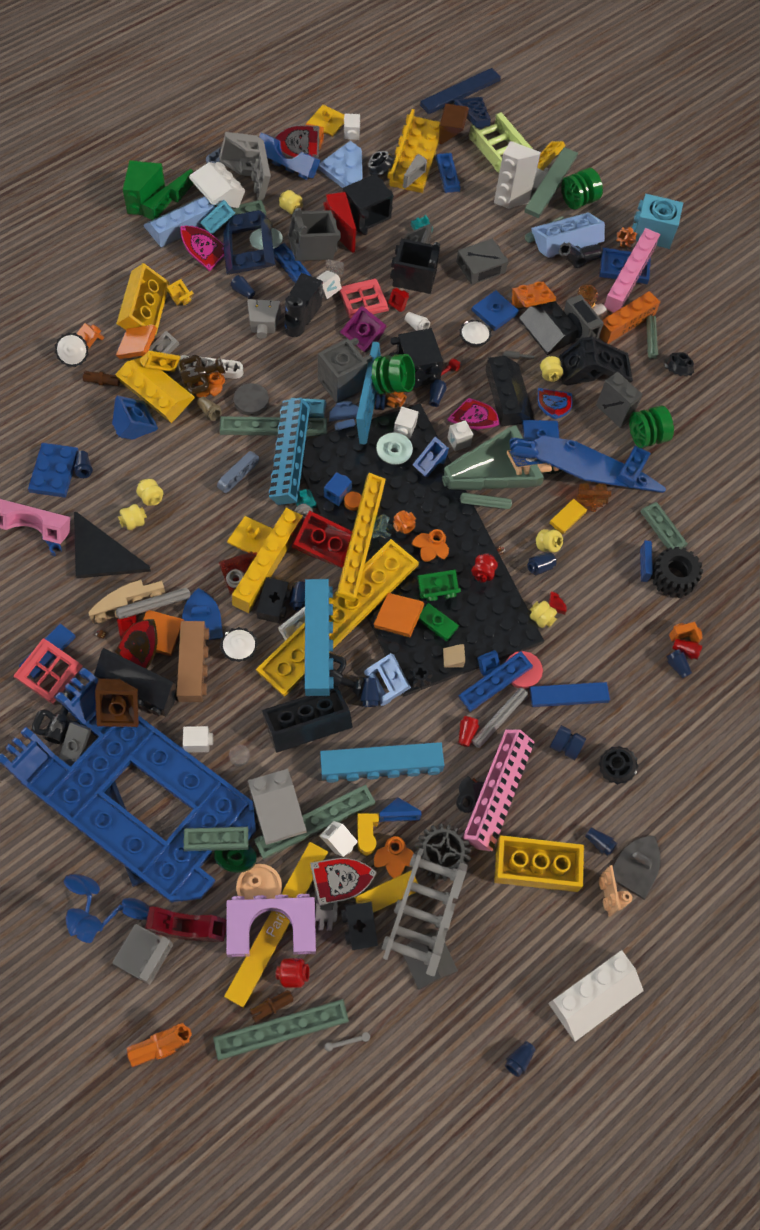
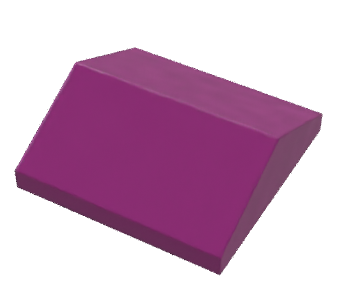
M361 306L340 332L349 340L357 338L359 343L356 346L363 352H367L372 347V342H379L387 326Z

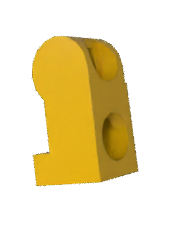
M358 813L357 847L362 855L368 856L375 851L376 839L373 836V827H378L379 814Z

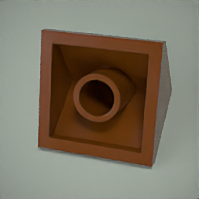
M445 104L439 125V143L441 145L464 130L469 111L467 106Z

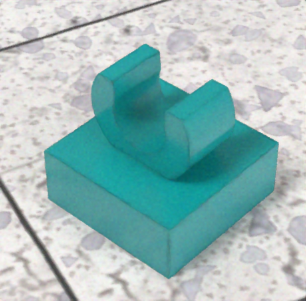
M424 215L422 218L417 217L416 220L411 221L413 230L430 224L427 215Z
M310 489L299 491L298 501L295 503L296 507L300 504H307L312 509L317 508Z

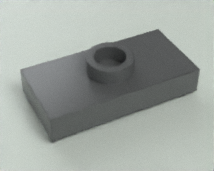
M75 722L70 723L59 754V758L69 766H72L84 753L91 728Z

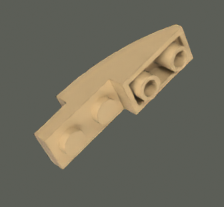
M138 580L111 592L89 611L92 623H103L107 619L118 618L116 609L166 594L163 582L159 581L143 586L142 580Z

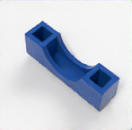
M260 133L259 138L264 141L267 160L268 158L273 160L272 163L281 167V164L286 166L285 170L294 173V171L298 172V176L306 180L308 177L314 179L321 160L304 152H301L295 158L287 159L282 153L280 140Z

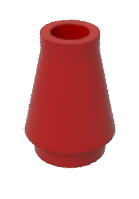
M676 638L672 649H680L689 659L698 660L703 646L699 642Z
M464 716L463 720H460L459 745L464 747L470 746L479 728V720L469 716Z

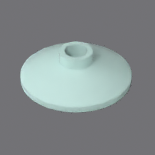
M272 228L273 248L278 247L283 240L281 232L275 228ZM261 229L255 230L250 236L251 245L259 250L263 249Z
M388 433L378 440L376 449L378 456L383 461L389 464H401L410 458L413 447L411 441L405 435Z

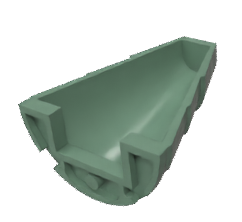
M515 425L502 431L492 439L485 441L471 452L465 453L446 466L442 481L444 486H448L449 489L482 490L538 487L542 485L544 477L537 464L530 466L529 474L525 475L524 470H522V475L516 474V470L507 455V450H511L510 439H523Z

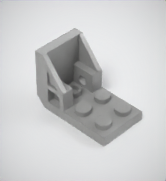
M225 132L219 155L220 162L239 175L251 176L252 181H254V193L257 195V200L264 201L271 177L264 141L257 135Z

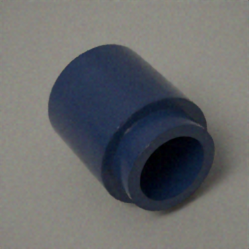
M544 552L530 558L527 566L531 573L539 575L552 570L557 562L553 553Z
M301 581L295 582L291 589L289 605L295 611H300L305 607V582Z

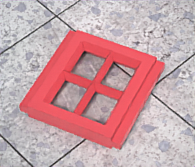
M376 279L341 286L342 289L339 290L350 319L358 310H353L351 304L362 301L365 306L364 308L372 314L389 311L386 299ZM374 288L376 293L364 296L362 291ZM359 292L360 298L349 300L347 294ZM378 298L379 304L367 305L366 300Z
M43 638L13 677L54 704L56 702L55 696L65 690V685L67 683L70 684V680L76 676L83 665ZM47 651L57 656L49 668L39 663ZM60 659L69 665L61 677L51 671ZM35 666L45 671L37 683L27 678ZM48 674L58 680L49 692L40 687V684Z

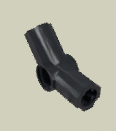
M564 242L560 245L559 254L571 262L574 268H580L586 262L599 259L602 256L599 244L584 248L574 246L570 242Z

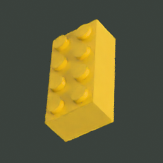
M500 835L496 843L494 883L578 892L583 887L584 845Z

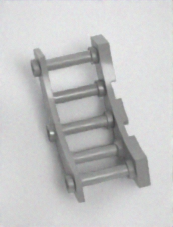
M419 848L418 854H413L409 866L413 867L403 899L402 901H397L394 913H397L391 935L390 937L385 936L381 949L385 950L383 959L386 960L390 950L423 961L425 965H428L426 974L434 977L442 955L446 933L454 913L455 904L452 901L453 898L458 899L468 865L460 862L458 869H450L421 859L424 849ZM420 867L449 877L453 881L451 891L443 893L413 882L417 868ZM410 890L442 901V904L446 905L443 915L439 914L436 916L406 905ZM404 913L435 924V927L439 928L437 936L432 935V937L399 926L402 914ZM395 935L429 946V949H432V952L428 951L426 953L395 942Z

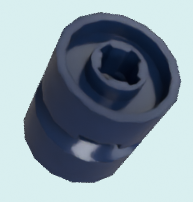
M561 725L549 748L559 753L564 751L565 756L575 761L586 738L578 733L572 734L570 729Z

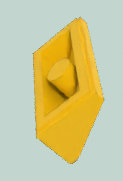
M148 351L140 359V362L146 368L175 372L181 357L173 354Z

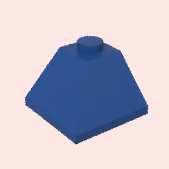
M122 396L115 398L112 424L119 437L133 440L158 429L145 401Z

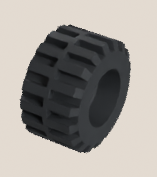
M670 547L658 556L653 565L651 579H654L652 583L654 586L657 585V590L664 592L663 595L667 596L669 594L671 598L675 596L682 598L683 595H689L700 581L703 569H701L702 563L698 562V556H694L692 551L688 552L686 548L679 549V547H674L672 549ZM669 568L680 570L684 577L673 575Z

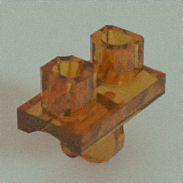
M581 483L575 500L580 504H584L585 507H590L591 512H596L597 507H603V504H608L611 490H607L606 484H597L595 490H590L589 484Z

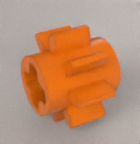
M622 227V230L617 232L616 241L620 243L621 247H631L636 242L637 233L633 232V228Z
M404 392L387 393L385 399L389 400L387 405L397 408V406L401 407L405 403L407 396L403 394Z
M400 511L394 516L393 527L397 532L401 531L407 534L415 528L416 518L412 512Z

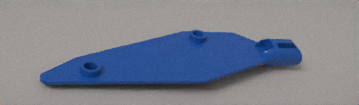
M541 436L534 441L511 438L509 442L512 456L529 459L537 458L585 481L661 493L666 491L663 485L643 472L640 473L633 487L616 480L624 463L573 440Z

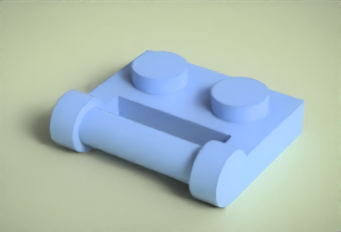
M390 653L364 670L367 678H376L381 706L390 703L392 699L411 688L394 654ZM377 671H379L389 690L387 694L376 676Z

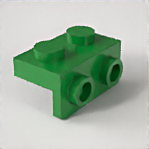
M456 570L417 576L420 597L426 598V601L438 600L437 596L445 595V598L457 597L456 593L461 592V588H458Z

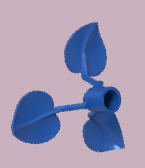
M66 875L64 879L65 886L76 894H86L87 896L85 911L78 908H72L67 911L66 924L70 936L76 935L80 941L85 943L93 942L96 933L102 931L103 927L121 910L128 917L147 920L149 906L141 900L125 898L122 900V905H119L101 923L97 917L89 914L92 894L99 893V885L93 879L84 875Z

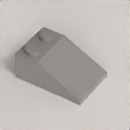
M288 769L248 780L266 845L307 833Z

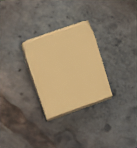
M464 644L443 648L444 667H464Z

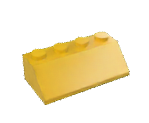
M145 263L133 269L116 324L124 330L154 324L158 330L168 292L166 288L170 285V282Z
M141 358L127 361L115 374L124 386L172 424L195 397L162 370L144 367L140 362Z

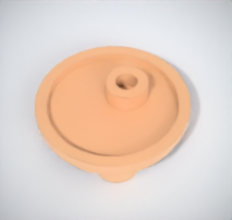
M255 864L252 869L240 874L236 885L237 895L244 896L245 900L253 899L254 896L264 895L266 899H275V896L280 895L282 891L281 878L274 868L265 864Z

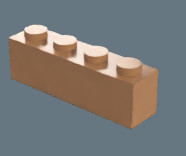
M181 621L177 698L179 702H203V695H207V683H204V677L208 676V665H205V658H208L209 648L205 644L206 640H209V628H206L205 621Z

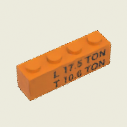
M648 291L604 318L599 338L607 344L611 343L646 321L649 315L654 316L661 301Z

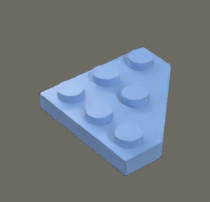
M349 141L320 162L318 170L342 188L362 180V149L352 141Z

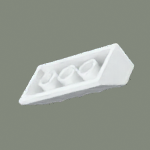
M512 141L509 142L502 157L494 198L495 204L505 208H512L529 203L541 152Z
M621 950L548 1004L575 1042L643 992V988L635 967Z

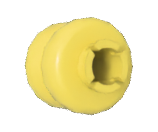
M292 190L283 192L280 195L281 197H279L280 207L290 214H293L296 208L303 207L302 197L295 194Z
M548 356L542 360L540 369L546 381L555 382L562 377L563 368L558 357Z
M153 479L140 481L136 489L137 495L142 498L143 503L147 506L159 504L164 494L163 490Z
M137 504L121 509V516H118L122 528L125 526L127 530L143 526L145 524L144 518H147L143 507L139 508Z
M541 530L536 537L537 548L542 552L554 553L559 551L563 545L561 533L557 530Z
M537 601L529 609L532 612L529 615L530 619L536 622L540 628H544L546 625L551 627L557 620L555 618L557 614L556 609L550 607L547 601H542L541 603Z

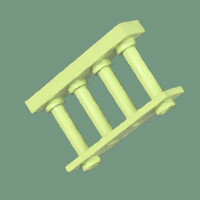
M502 112L496 114L493 125L478 130L471 124L470 140L479 148L497 172H500L502 162L500 155H503L507 146L495 150L492 145L505 140L508 143L512 141L533 149ZM496 130L501 134L489 140L484 137V135Z

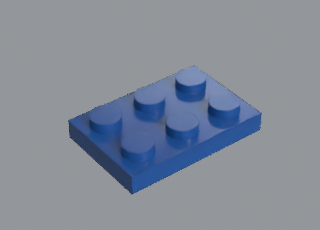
M603 248L599 277L617 279L632 252ZM651 257L636 283L648 284Z
M42 443L29 483V493L66 498L77 453L79 452L78 448Z

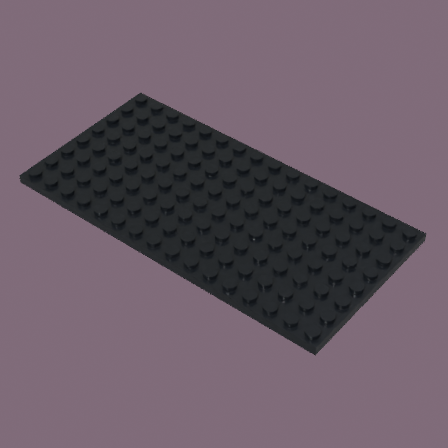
M421 403L407 407L408 409L418 411V419L411 439L408 438L412 443V454L404 463L389 464L378 456L376 449L377 442L383 435L394 433L395 421L400 412L398 410L371 420L366 444L359 443L357 424L354 427L336 430L305 440L301 474L308 490L310 489L320 516L353 531L358 510L352 511L347 509L344 501L340 506H337L324 497V487L338 472L341 475L347 476L352 481L351 492H358L362 496L368 473L386 479L365 563L392 539L415 558L419 565L391 593L423 601L424 607L429 603L458 624L459 627L447 642L419 621H417L411 637L377 629L374 627V622L384 600L367 615V618L385 657L390 653L394 654L407 681L408 676L411 675L409 673L410 668L415 669L417 664L424 667L428 666V672H433L432 678H429L431 680L430 686L425 684L423 689L478 669V656L495 650L499 660H502L515 652L525 651L544 643V639L535 622L530 619V612L474 505L460 502L461 494L467 493V491L449 489L448 486H444L442 481L444 468L451 464L448 455L445 463H439L428 477L424 476L413 466V463L433 438H438ZM403 510L408 513L412 512L416 518L415 528L407 534L401 531L397 532L393 527L394 516ZM435 529L443 531L446 536L445 543L449 547L447 557L441 559L436 556L431 561H422L420 556L421 548L412 545L414 538L421 533L429 534ZM489 554L488 556L492 555L498 562L494 578L491 581H477L472 575L471 570L475 565L477 556ZM456 570L458 588H461V592L456 593L457 597L445 598V595L437 596L438 600L426 601V598L420 597L418 575ZM464 644V667H444L443 648ZM408 681L411 688L402 693L403 697L418 692L421 688H413L412 681Z

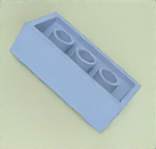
M205 196L200 197L145 223L144 227L158 245L163 247L181 238L180 226L203 228L200 222L215 209V205L211 204Z
M588 212L532 227L531 229L539 252L551 258L559 254L560 245L564 242H570L580 248L603 242L605 222Z

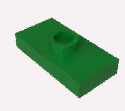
M429 603L423 608L418 619L419 622L446 642L459 627L458 624Z

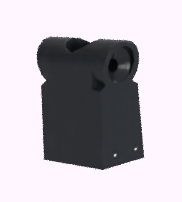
M301 273L289 296L286 297L285 332L288 336L299 337L302 335L305 326L310 323L322 306V280Z

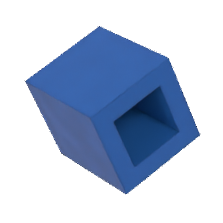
M336 472L324 487V497L340 506L344 501L345 495L351 492L352 481L347 476Z

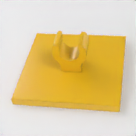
M322 105L307 123L324 127V133L333 137L344 124V114Z
M245 516L229 537L227 543L256 556L273 528Z

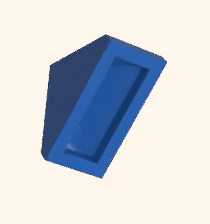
M396 798L379 813V822L419 821L421 818V810L400 798Z

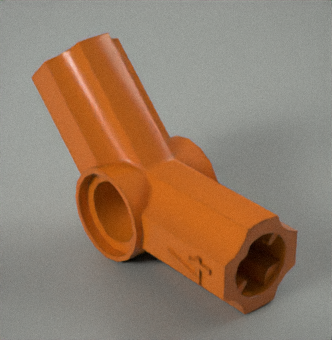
M184 1023L177 1024L168 1030L150 1036V1039L127 1047L131 1066L136 1067L153 1059L159 1060L176 1053V1049L189 1043V1039L192 1036L190 1028L185 1026Z

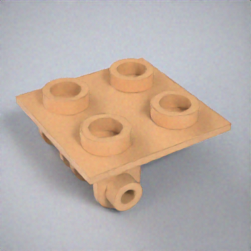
M610 865L599 877V886L604 891L605 896L603 898L604 910L608 911L609 917L622 910L632 901L630 892H617L613 867Z

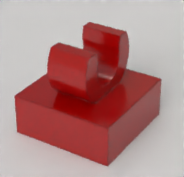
M396 287L392 289L388 303L399 312H402L407 304L409 293L405 290L401 291Z

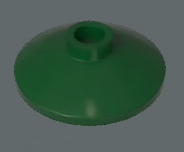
M248 845V850H215L214 858L221 868L230 872L241 873L254 867L257 855L254 849Z

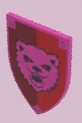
M180 226L181 238L185 248L194 259L210 272L224 256V244L204 229L194 226Z
M468 398L447 419L454 424L466 420L470 429L476 430L499 425L498 415L491 406Z

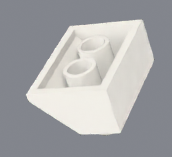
M209 162L189 176L191 181L211 204L219 205L225 200L230 207L239 208L245 190L222 163Z

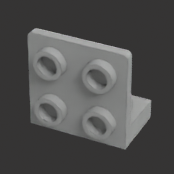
M135 924L112 963L150 985L173 944L169 939L161 938Z

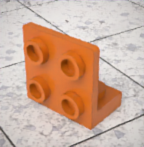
M535 282L534 284L520 285L519 287L512 288V305L517 309L556 301V296L544 282Z

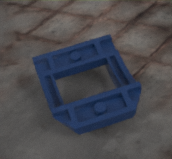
M260 210L233 215L229 219L223 234L227 275L276 266L272 239V222ZM261 229L262 250L233 255L232 234Z

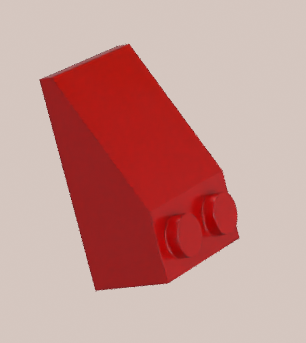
M346 192L326 194V202L323 203L324 211L331 210L333 218L335 217L337 229L340 230L341 236L339 241L354 253L356 227Z
M309 510L291 547L308 556L343 569L352 531Z

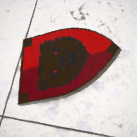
M146 619L130 626L123 635L115 652L119 656L148 669L157 649L158 636L155 620Z

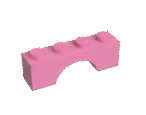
M0 499V529L8 530L18 526L32 527L42 533L43 540L61 544L70 533V517Z

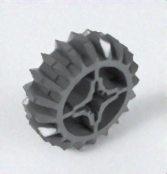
M441 823L438 826V830L432 825L430 828L431 832L425 829L423 832L425 836L419 835L418 840L420 842L415 844L417 849H424L421 859L430 861L426 853L427 851L436 858V864L443 866L446 860H458L456 864L447 867L450 869H458L460 862L467 864L466 862H469L471 859L469 855H466L471 852V848L466 847L469 844V840L462 841L464 833L458 835L459 829L457 827L454 831H451L450 824L447 825L446 829H443V824ZM443 837L442 842L439 844H428L434 838ZM449 840H452L456 844L459 852H456V849L451 848ZM445 844V855L443 856L442 860H440L441 855L438 851H440L441 848H443V845ZM428 871L427 876L430 877L431 874L434 873L435 880H438L439 876L441 875L432 871ZM442 875L443 881H446L447 877Z

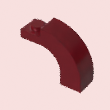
M154 906L149 907L145 929L154 931L158 935L177 939L224 942L227 919L214 915L181 914Z

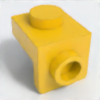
M181 279L166 288L177 306L181 304L184 306L192 301L191 298L194 293L193 291L189 292Z

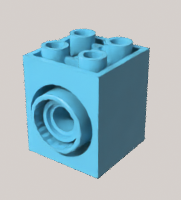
M645 193L644 199L640 200L638 210L640 211L635 213L634 221L636 223H633L632 226L633 232L637 233L636 241L640 239L643 231L647 228L660 234L657 246L670 249L679 226L683 202Z

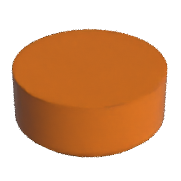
M355 491L347 493L344 498L345 507L352 511L358 510L362 497L361 494Z

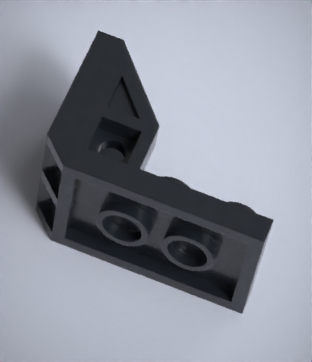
M593 336L581 338L559 355L561 367L563 368L561 378L564 385L569 386L594 381L603 374L611 377L616 372H619L630 383L633 382L628 353Z

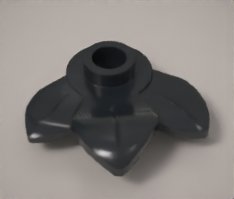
M469 776L460 782V795L456 799V806L461 812L470 813L474 810L485 782L473 784ZM464 799L468 800V806L463 805Z

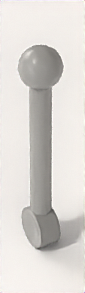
M364 1032L362 1036L336 1043L327 1042L325 1050L330 1052L333 1048L358 1041L368 1042L370 1034Z

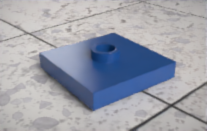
M496 290L472 307V312L494 331L519 313V310Z
M523 420V439L534 441L541 436L559 438L558 421Z

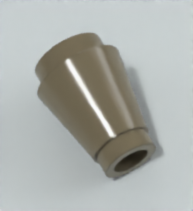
M205 397L199 398L197 404L206 418L212 421L219 419L222 414L220 406Z

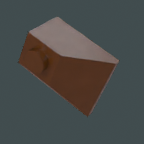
M99 679L95 689L97 726L138 727V689L120 679Z

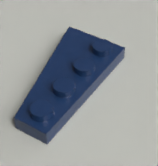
M483 97L454 100V105L467 106L469 108L467 119L476 128L482 129L485 126H490L491 119L485 107Z

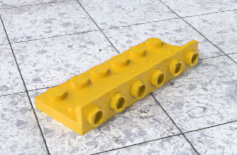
M412 109L411 113L407 114V125L403 126V136L399 138V147H396L395 150L396 158L394 164H392V169L388 171L387 178L390 179L389 186L423 193L439 143L440 122L415 117V109ZM420 154L427 159L426 172L407 188H404V174L416 155Z

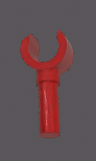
M451 359L448 366L442 370L441 376L451 369L458 371L461 362Z

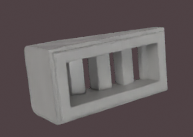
M420 154L416 155L404 174V188H407L426 172L427 159Z

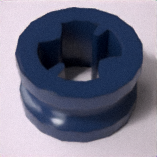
M377 394L375 410H378V408L384 410L385 394L383 396Z

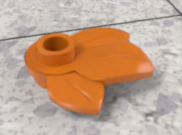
M212 372L210 375H207L206 379L209 382V387L206 391L196 394V397H207L210 394L212 396L218 395L223 389L222 385L225 383V377L219 372ZM200 381V382L196 383L195 385H197V386L202 385L203 382Z
M435 529L429 534L421 533L412 542L413 546L421 548L420 556L424 562L431 561L436 556L445 559L449 553V547L445 543L446 536L439 529Z
M397 836L390 837L386 841L385 846L378 849L375 853L374 867L386 866L388 874L395 878L402 874L405 866L411 867L409 865L414 852L406 847L402 838ZM396 844L399 846V850L394 851L391 846Z

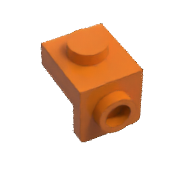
M84 323L77 332V335L82 336L86 340L89 348L97 338L101 340L105 338L100 333L101 330L94 324L90 326Z
M695 622L688 624L679 623L673 627L669 637L672 642L676 638L680 640L689 637L691 641L700 643L702 631Z

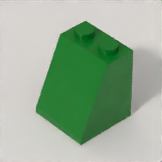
M129 160L123 185L127 214L143 215L142 204L166 187L161 163Z

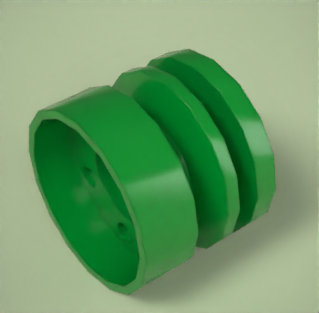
M589 167L564 177L561 183V192L569 208L576 210L599 200L602 197L603 185L598 173Z
M398 354L393 357L389 355L378 356L375 358L372 365V380L376 391L379 394L410 392L415 384V367L412 358L408 354Z
M660 405L648 410L636 411L630 416V433L637 447L646 448L647 446H653L655 443L661 444L672 440L674 424L672 416L665 406Z

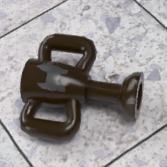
M198 355L183 358L179 364L182 380L187 391L193 395L208 389L209 382L206 379V374L214 371L222 374L226 373L220 357L215 360V364L207 367L202 366V360ZM197 361L196 366L186 368L185 365ZM200 381L203 382L202 385H199V386H196V387H193V388H192V385H193V384H196V383H198V382H200Z

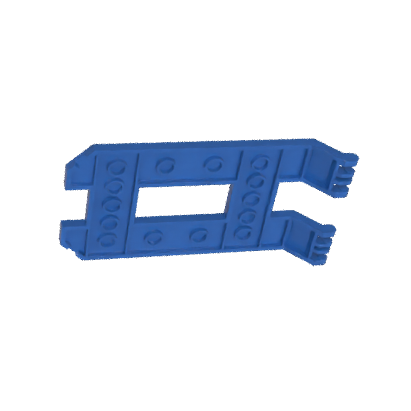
M83 667L79 671V675L86 679L88 683L84 686L77 678H72L70 682L80 692L67 683L65 690L75 697L70 701L63 693L59 692L55 699L81 725L91 728V733L98 738L70 767L57 757L35 733L24 727L21 734L31 742L25 746L18 738H14L12 742L22 752L20 753L12 745L8 744L6 750L15 755L16 758L10 762L1 753L0 764L24 787L169 902L202 899L216 881L200 867L214 851H184V828L248 827L249 842L256 833L253 801L139 715L138 727L97 726L95 689L98 679ZM131 763L192 809L190 814L166 841L104 793Z

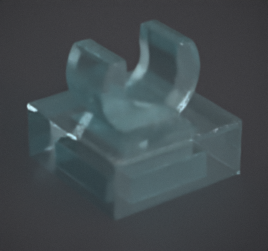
M383 514L376 518L372 533L373 538L378 536L382 538L390 537L391 534L386 532V529L390 530L393 528V525L388 523L390 517Z

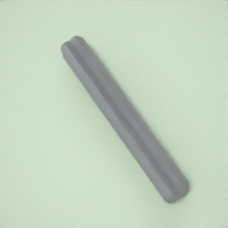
M182 588L116 609V615L119 619H123L190 598V591L187 588Z
M519 688L473 738V745L480 748L528 695L524 688Z

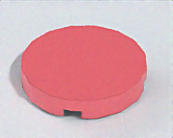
M521 651L533 665V668L513 681L512 686L530 689L542 677V663L532 653ZM519 652L513 653L512 655H510V656L508 657L507 660H509L510 658H512L514 655H516V654L519 653Z

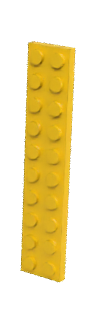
M392 539L365 563L357 597L354 602L336 596L337 591L333 594V598H329V604H333V615H329V622H333V633H329V640H333V649L386 598L388 593H391L419 565L415 558ZM305 622L256 669L284 697L305 677Z

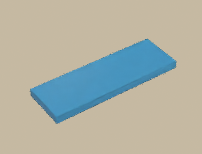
M372 342L370 355L373 359L367 366L356 417L360 444L367 443L377 395L372 380V365L375 358L381 356L379 342Z

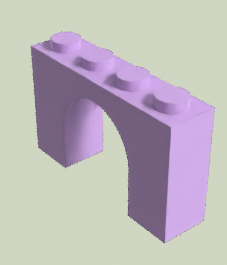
M298 894L297 898H288V895H276L275 899H266V896L258 895L248 900H245L244 896H234L232 900H227V957L249 956L251 924L257 916L267 911L282 913L289 919L293 928V955L316 953L315 897H310V894Z

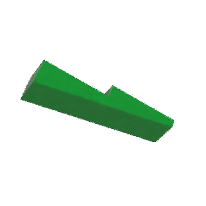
M189 169L142 204L144 217L154 220L160 216L171 201L178 203L194 184L189 178L194 173V170Z

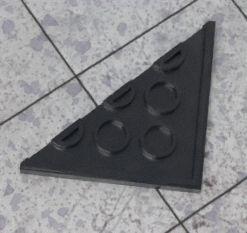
M74 512L75 572L77 579L151 572L148 564L78 512Z

